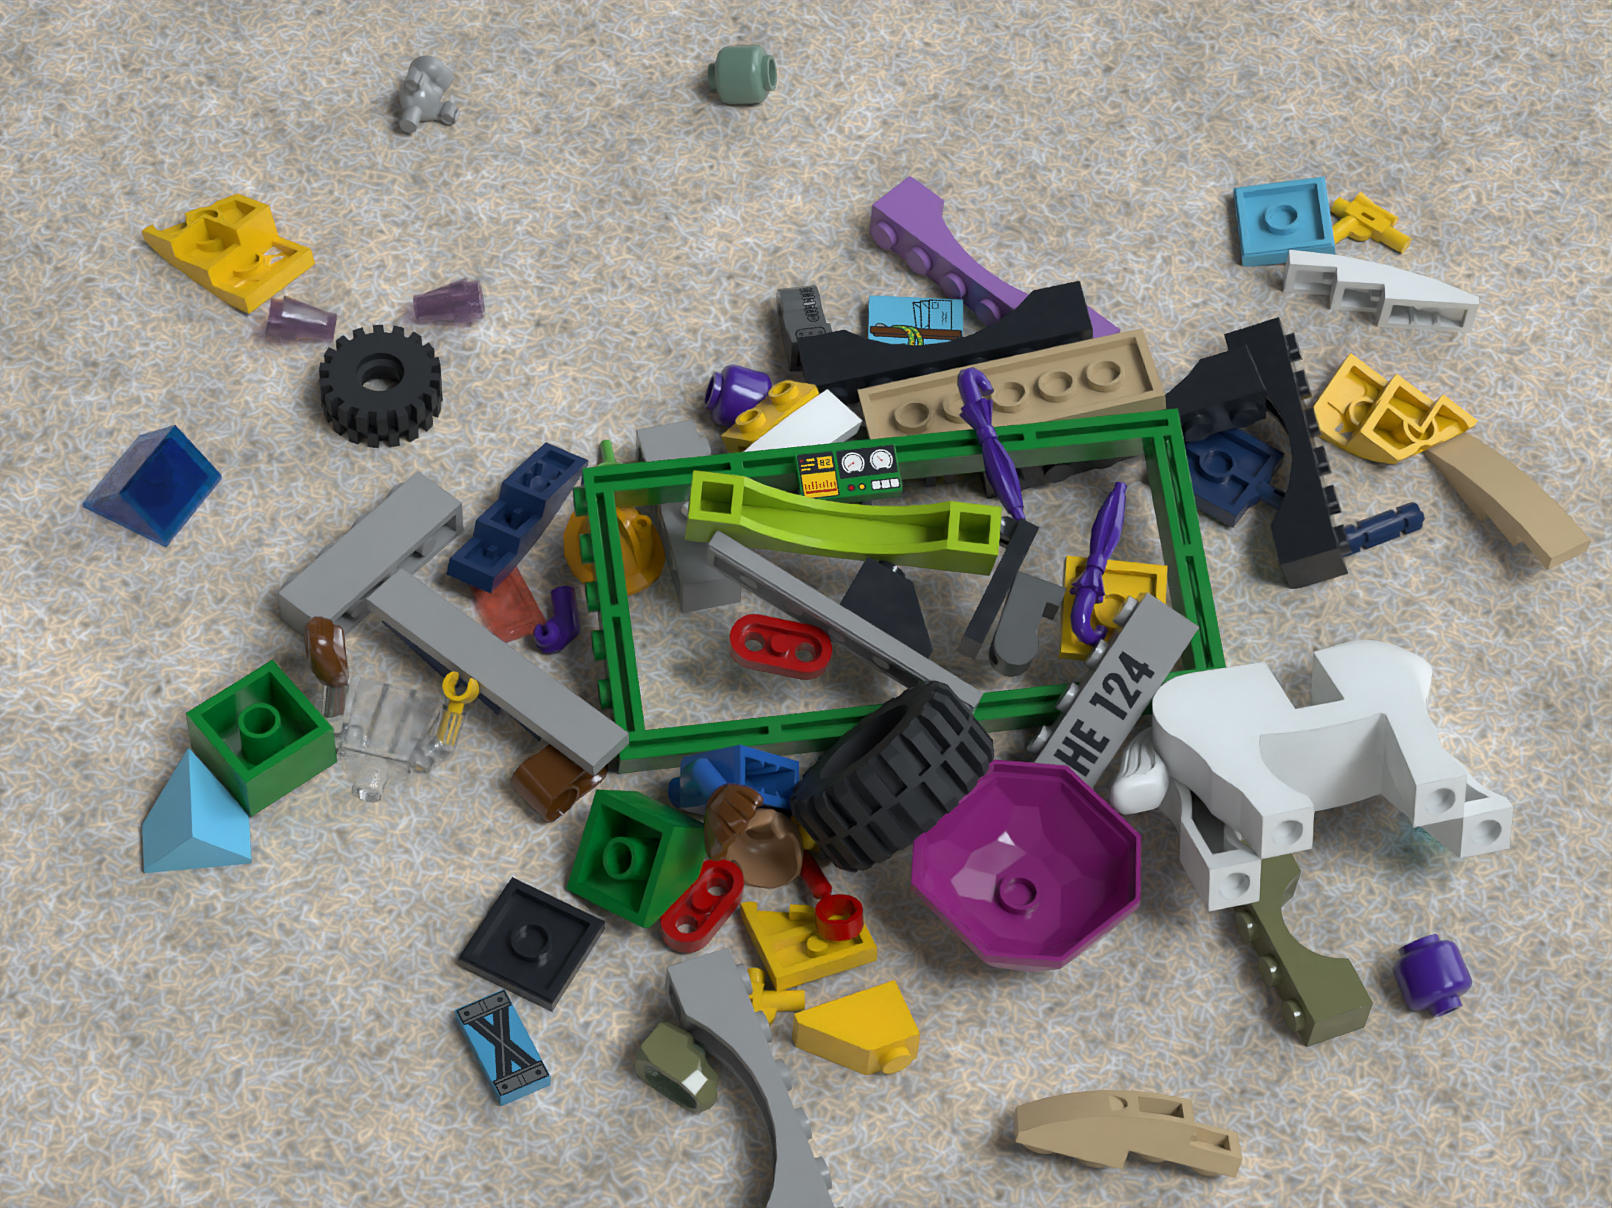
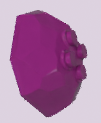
M993 760L989 763V769L986 774L979 778L976 787L959 801V805L949 814L944 815L927 833L924 832L914 840L910 889L989 966L1031 973L1057 970L1092 948L1139 908L1141 901V835L1069 766Z

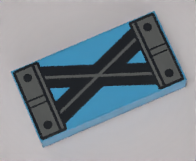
M505 989L455 1009V1019L500 1106H504L551 1085V1076Z

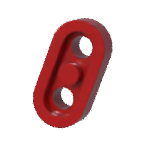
M749 614L738 619L732 626L728 640V650L732 659L744 668L800 680H811L819 677L826 671L832 655V644L828 635L816 626L761 614ZM755 640L763 648L759 651H751L745 646V643ZM798 651H807L813 656V659L803 662L796 657V653Z
M709 859L703 862L698 879L660 917V934L668 947L678 952L692 953L703 949L712 940L742 901L744 876L740 868L726 859L720 861ZM712 887H721L726 892L723 895L715 896L709 893L708 890ZM689 924L694 926L696 930L691 933H683L677 928L681 925Z

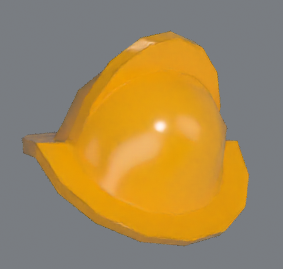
M617 507L616 513L627 596H632L647 589L659 579L666 561L665 551L661 538L648 516L643 515L633 507ZM574 511L570 515L563 534L564 557L572 574L585 585V582L593 581L591 564L582 565L579 549V534L587 533L585 516L576 517Z

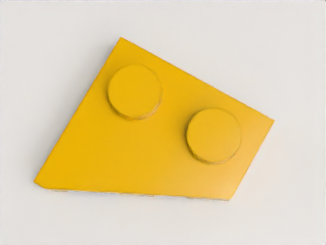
M747 901L740 903L743 922L776 991H782L877 961V946L865 922L862 932L857 937L846 941H830L817 933L815 907L811 905L790 904L789 912L758 910V902ZM832 915L829 919L846 920L850 916Z

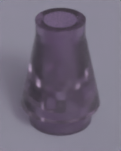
M467 277L426 293L413 295L414 310L418 323L474 324V319L485 318V303L479 280L468 281Z
M284 295L283 299L271 298L265 336L277 337V342L316 340L333 342L337 313L327 312Z

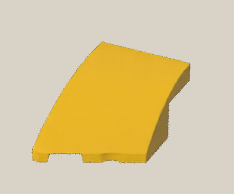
M238 193L218 200L210 206L199 207L184 213L185 222L163 230H157L154 225L142 230L144 240L168 263L225 303L248 314L315 265L311 248L278 235L269 205ZM273 246L282 251L277 255H263ZM284 256V258L270 265L273 258Z
M1352 353L1342 361L1312 405L1316 411L1322 435L1317 437L1357 457L1394 465L1472 429L1478 422L1476 418L1444 394L1434 402L1397 373L1388 381ZM1343 422V429L1340 432L1335 431L1334 429ZM1354 431L1348 440L1340 434Z

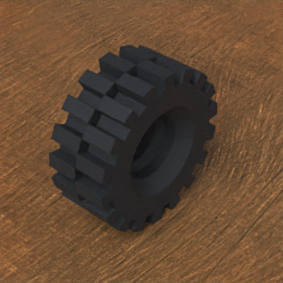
M373 325V333L365 334L363 327L353 330V339L348 340L342 335L336 340V350L328 347L324 353L325 363L320 362L319 384L324 417L328 423L333 421V430L341 436L348 431L350 442L358 445L361 439L365 438L368 439V447L379 448L380 440H388L390 448L400 446V437L406 436L409 442H412L419 438V427L427 432L433 426V416L439 417L441 402H443L441 364L439 357H435L434 348L429 342L422 346V336L412 332L407 338L404 336L403 327L394 326L392 333L384 332L383 325ZM377 377H388L399 382L395 387L383 391H375L363 386L365 382Z

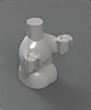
M424 55L415 58L410 63L406 79L400 86L399 97L404 113L399 126L405 132H415L420 121L441 120L447 125H454L457 122L460 110L450 100L440 102L443 93L452 84L454 75L436 57Z

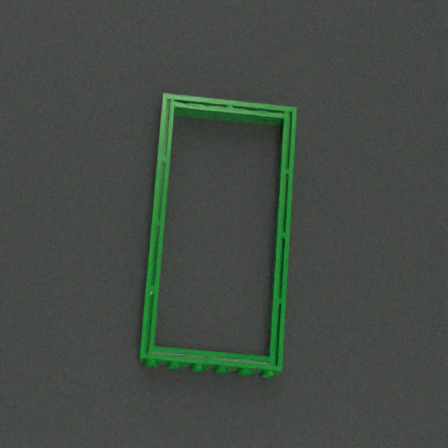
M1178 408L994 427L998 441L1007 451L1015 468L1138 455L1145 456L1164 565L1168 566L1167 582L1172 609L1199 626L1181 654L1184 671L1169 672L1161 686L1167 681L1184 674L1226 668ZM974 429L582 468L581 486L573 487L575 516H585L587 533L579 534L582 565L591 564L593 581L585 582L588 613L597 612L599 630H591L594 661H604L606 678L597 680L599 704L601 710L610 709L611 721L629 733V744L613 758L617 761L618 774L678 768L685 756L735 745H743L779 756L826 751L843 734L859 724L860 720L869 713L879 709L882 704L645 730L616 513L617 507L627 508L689 501L693 470L745 476L782 491L798 490L793 463L795 454L895 443L901 480L985 471L982 447L979 445L975 435L976 431ZM1070 683L984 692L973 716L987 733L1035 728L1042 725L1052 726L1061 712L1055 708V705ZM1153 698L1141 716L1152 715Z

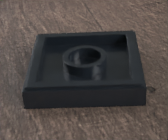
M512 877L459 956L458 966L553 1012L604 932L605 921Z

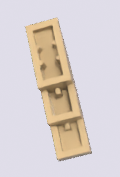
M1464 432L1425 451L1426 456L1480 521L1490 518L1513 546L1524 542L1547 570L1587 552L1591 539L1564 509L1527 474L1488 445Z

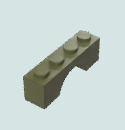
M1245 839L1241 840L1242 843L1251 848ZM1292 853L1261 859L1259 901L1234 906L1233 909L1236 913L1235 924L1239 936L1244 943H1252L1259 956L1258 967L1264 983L1270 988L1275 986L1282 1000V1014L1286 1025L1292 1032L1298 1031L1306 1047L1364 1028L1373 1002L1349 958H1333L1317 954L1300 944L1287 929L1281 908L1294 896L1301 870Z

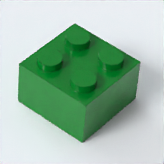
M273 659L185 713L191 748L251 817L337 763L333 727Z

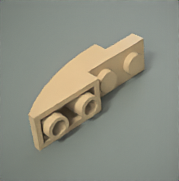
M1132 1090L1073 1092L1046 1097L1016 1106L1013 1115L1016 1143L1023 1144L1029 1150L1039 1154L1055 1152L1075 1157L1081 1163L1094 1168L1110 1166L1122 1170L1128 1152L1132 1151L1151 1162L1161 1163L1167 1160L1187 1165L1195 1172L1205 1176L1222 1174L1236 1178L1242 1162L1238 1133L1195 1122L1192 1101L1185 1098Z

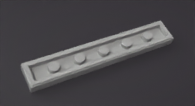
M719 530L716 531L708 543L705 557L706 565L799 622L822 629L828 635L830 641L906 688L917 687L921 682L932 680L948 684L972 715L975 712L983 695V692Z
M399 569L366 598L369 611L446 668L458 672L459 677L468 683L470 678L476 679L480 687V693L592 776H595L629 744V733L405 569Z

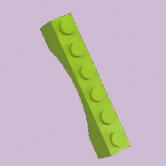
M693 470L685 540L709 543L716 531L719 530L747 548L865 561L869 557L876 562L883 560L900 566L990 576L999 552L1002 507L957 501L909 506L847 504L788 493L761 484L745 476Z

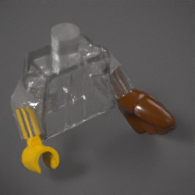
M314 616L308 621L304 632L305 649L309 667L323 685L321 715L334 729L336 755L340 756L342 772L356 775L351 789L354 796L360 800L374 803L381 800L387 783L411 788L420 774L431 772L455 753L467 715L463 711L464 705L474 701L479 694L480 687L476 679L470 678L466 692L457 696L455 685L459 679V673L455 671L450 672L444 678L442 685L446 697L356 676H351L348 684L349 666L343 628L333 624L331 619L322 616Z

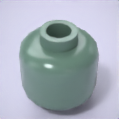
M757 44L723 47L718 52L715 63H710L708 66L710 89L717 90L721 100L729 105L762 103L768 97L769 91H774L777 85L775 59L772 55H767L764 48Z

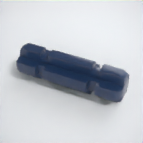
M1409 502L1396 507V513L1391 509L1357 521V527L1353 524L1346 525L1345 528L1352 553L1345 554L1344 557L1360 552V546L1368 549L1401 537V531L1404 534H1409L1420 530L1425 520L1424 513L1420 511L1417 503Z

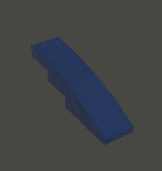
M545 442L502 482L499 499L476 519L473 537L450 557L446 575L491 594L516 568L544 533L582 476V468H587L589 460Z

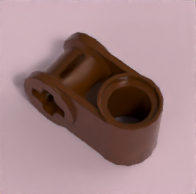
M549 744L539 753L526 759L516 769L510 780V787L541 818L551 823L562 816L559 811L565 814L576 801L606 778L608 764L595 776H592Z

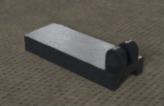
M1008 516L1001 517L999 546L1006 550L956 650L957 652L975 660L1040 527L1022 518L1019 522Z

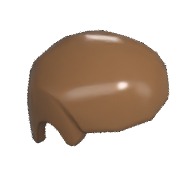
M758 808L754 817L748 822L747 828L728 847L725 859L732 861L740 868L744 876V884L748 886L770 889L788 885L801 872L804 854L802 834L797 825L783 813L773 809Z

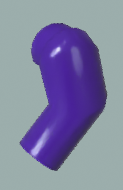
M571 586L557 587L550 592L554 616L544 625L538 623L534 628L533 639L537 648L542 652H560L580 633L581 625L575 588Z

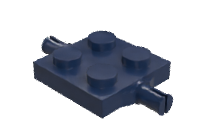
M1238 428L1209 435L1201 441L1184 442L1197 509L1232 528L1235 527L1245 512L1259 501L1279 511L1286 492L1271 485L1270 481L1282 466L1285 453Z

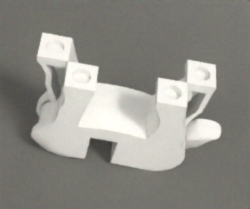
M1354 640L1313 652L1311 706L1299 709L1294 708L1265 662L1188 673L1167 681L1157 690L1153 698L1152 726L1137 734L1124 749L1120 771L1110 792V804L1117 813L1134 814L1158 807L1171 819L1180 838V862L1208 912L1259 901L1261 859L1312 849L1315 811L1347 805L1381 794L1409 817L1413 828L1419 826L1459 859L1509 849L1513 806L1507 797L1496 794L1478 783L1464 764L1442 748L1438 737V728L1433 724L1427 712L1432 683L1431 665L1424 658L1406 649L1374 640ZM1241 836L1247 841L1251 848L1240 841Z

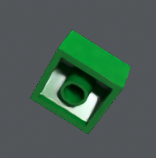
M596 789L566 889L642 928H650L698 879L706 855L704 823L638 791Z

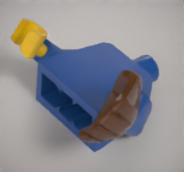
M735 745L683 757L680 762V777L673 778L670 781L668 796L674 807L704 815V847L710 860L720 861L725 859L728 847L747 828L748 822L754 817L758 808L773 809L789 817L798 825L797 827L802 834L804 848L816 853L820 851V847L791 812L790 795L793 794V789L799 782V761L743 745Z

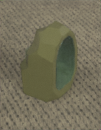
M668 1020L660 1022L640 1046L635 1059V1072L647 1085L684 1109L698 1113L710 1109L718 1101L717 1085L719 1075L708 1064L705 1050L695 1043L693 1035Z

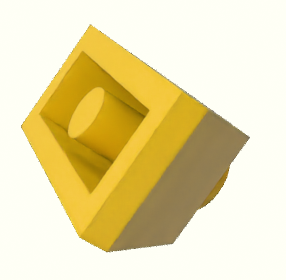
M895 980L794 1013L792 1040L796 1048L866 1076L879 1071H883L885 1074H893L908 1067L914 1059H917L921 1035Z

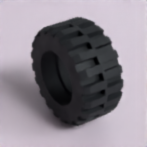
M936 680L921 682L917 687L912 686L904 690L896 698H891L883 703L879 709L869 713L860 720L859 724L843 734L830 749H827L813 766L809 767L803 774V779L795 785L793 794L790 795L792 815L835 867L851 873L870 869L875 863H882L891 858L895 852L911 845L917 837L924 832L927 833L944 815L949 814L959 805V801L976 787L979 778L983 777L988 771L989 763L994 759L993 739L948 684Z

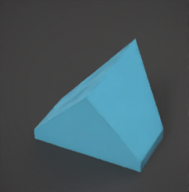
M188 747L142 824L144 873L252 863L249 814Z

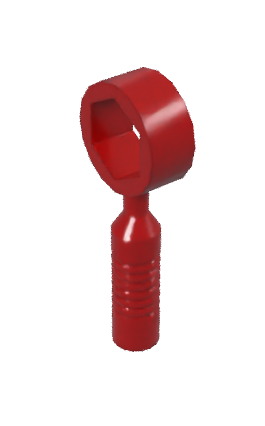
M804 849L800 876L813 897L820 900L815 907L817 933L830 941H846L857 937L864 927L862 903L850 895H831L832 885L811 852ZM832 915L850 916L846 920L829 919Z

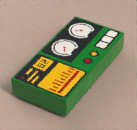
M895 443L794 455L793 463L798 494L801 496L839 503H851L895 498L902 495L903 488Z

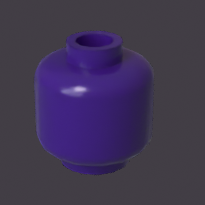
M735 364L725 366L721 373L713 372L704 399V409L710 410L711 419L715 424L731 428L741 413L754 408L768 396V392L772 388L771 379L766 373Z
M1433 934L1408 943L1398 950L1400 958L1396 960L1392 970L1409 1009L1413 1011L1429 1009L1432 1017L1436 1018L1463 1006L1459 997L1467 993L1471 988L1472 978L1456 943L1449 940L1440 941L1438 934Z

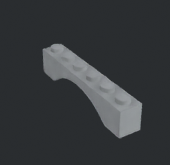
M729 947L667 966L664 990L679 1027L692 1034L698 1046L707 1050L731 1070L750 1094L763 1119L771 1146L773 1167L772 1192L766 1208H835L828 1192L829 1189H832L829 1169L822 1156L814 1158L808 1140L812 1138V1132L807 1115L802 1107L794 1109L787 1092L792 1089L788 1069L781 1058L774 1060L768 1045L769 1042H772L770 1026L762 1010L754 1011L748 996L752 995V984L744 964L736 965Z

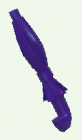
M971 367L960 370L957 377V386L964 406L960 408L963 412L959 416L976 431L975 435L979 445L982 447L986 477L1007 513L1011 514L1013 519L1019 522L1021 518L1026 520L1023 512L1024 505L1020 483L1014 463L1003 445L998 441V436L994 426H992L993 400L982 398V396L992 394L994 389L984 373L976 368Z
M1115 482L1113 491L1109 493L1098 511L1091 529L1090 555L1084 567L1085 571L1071 584L1073 587L1069 591L1071 595H1076L1070 615L1072 631L1080 642L1089 646H1094L1099 639L1104 640L1108 633V629L1101 625H1097L1092 630L1090 618L1094 604L1103 602L1105 590L1102 575L1105 572L1107 560L1111 557L1121 536L1125 513V492L1127 489V485L1123 482Z

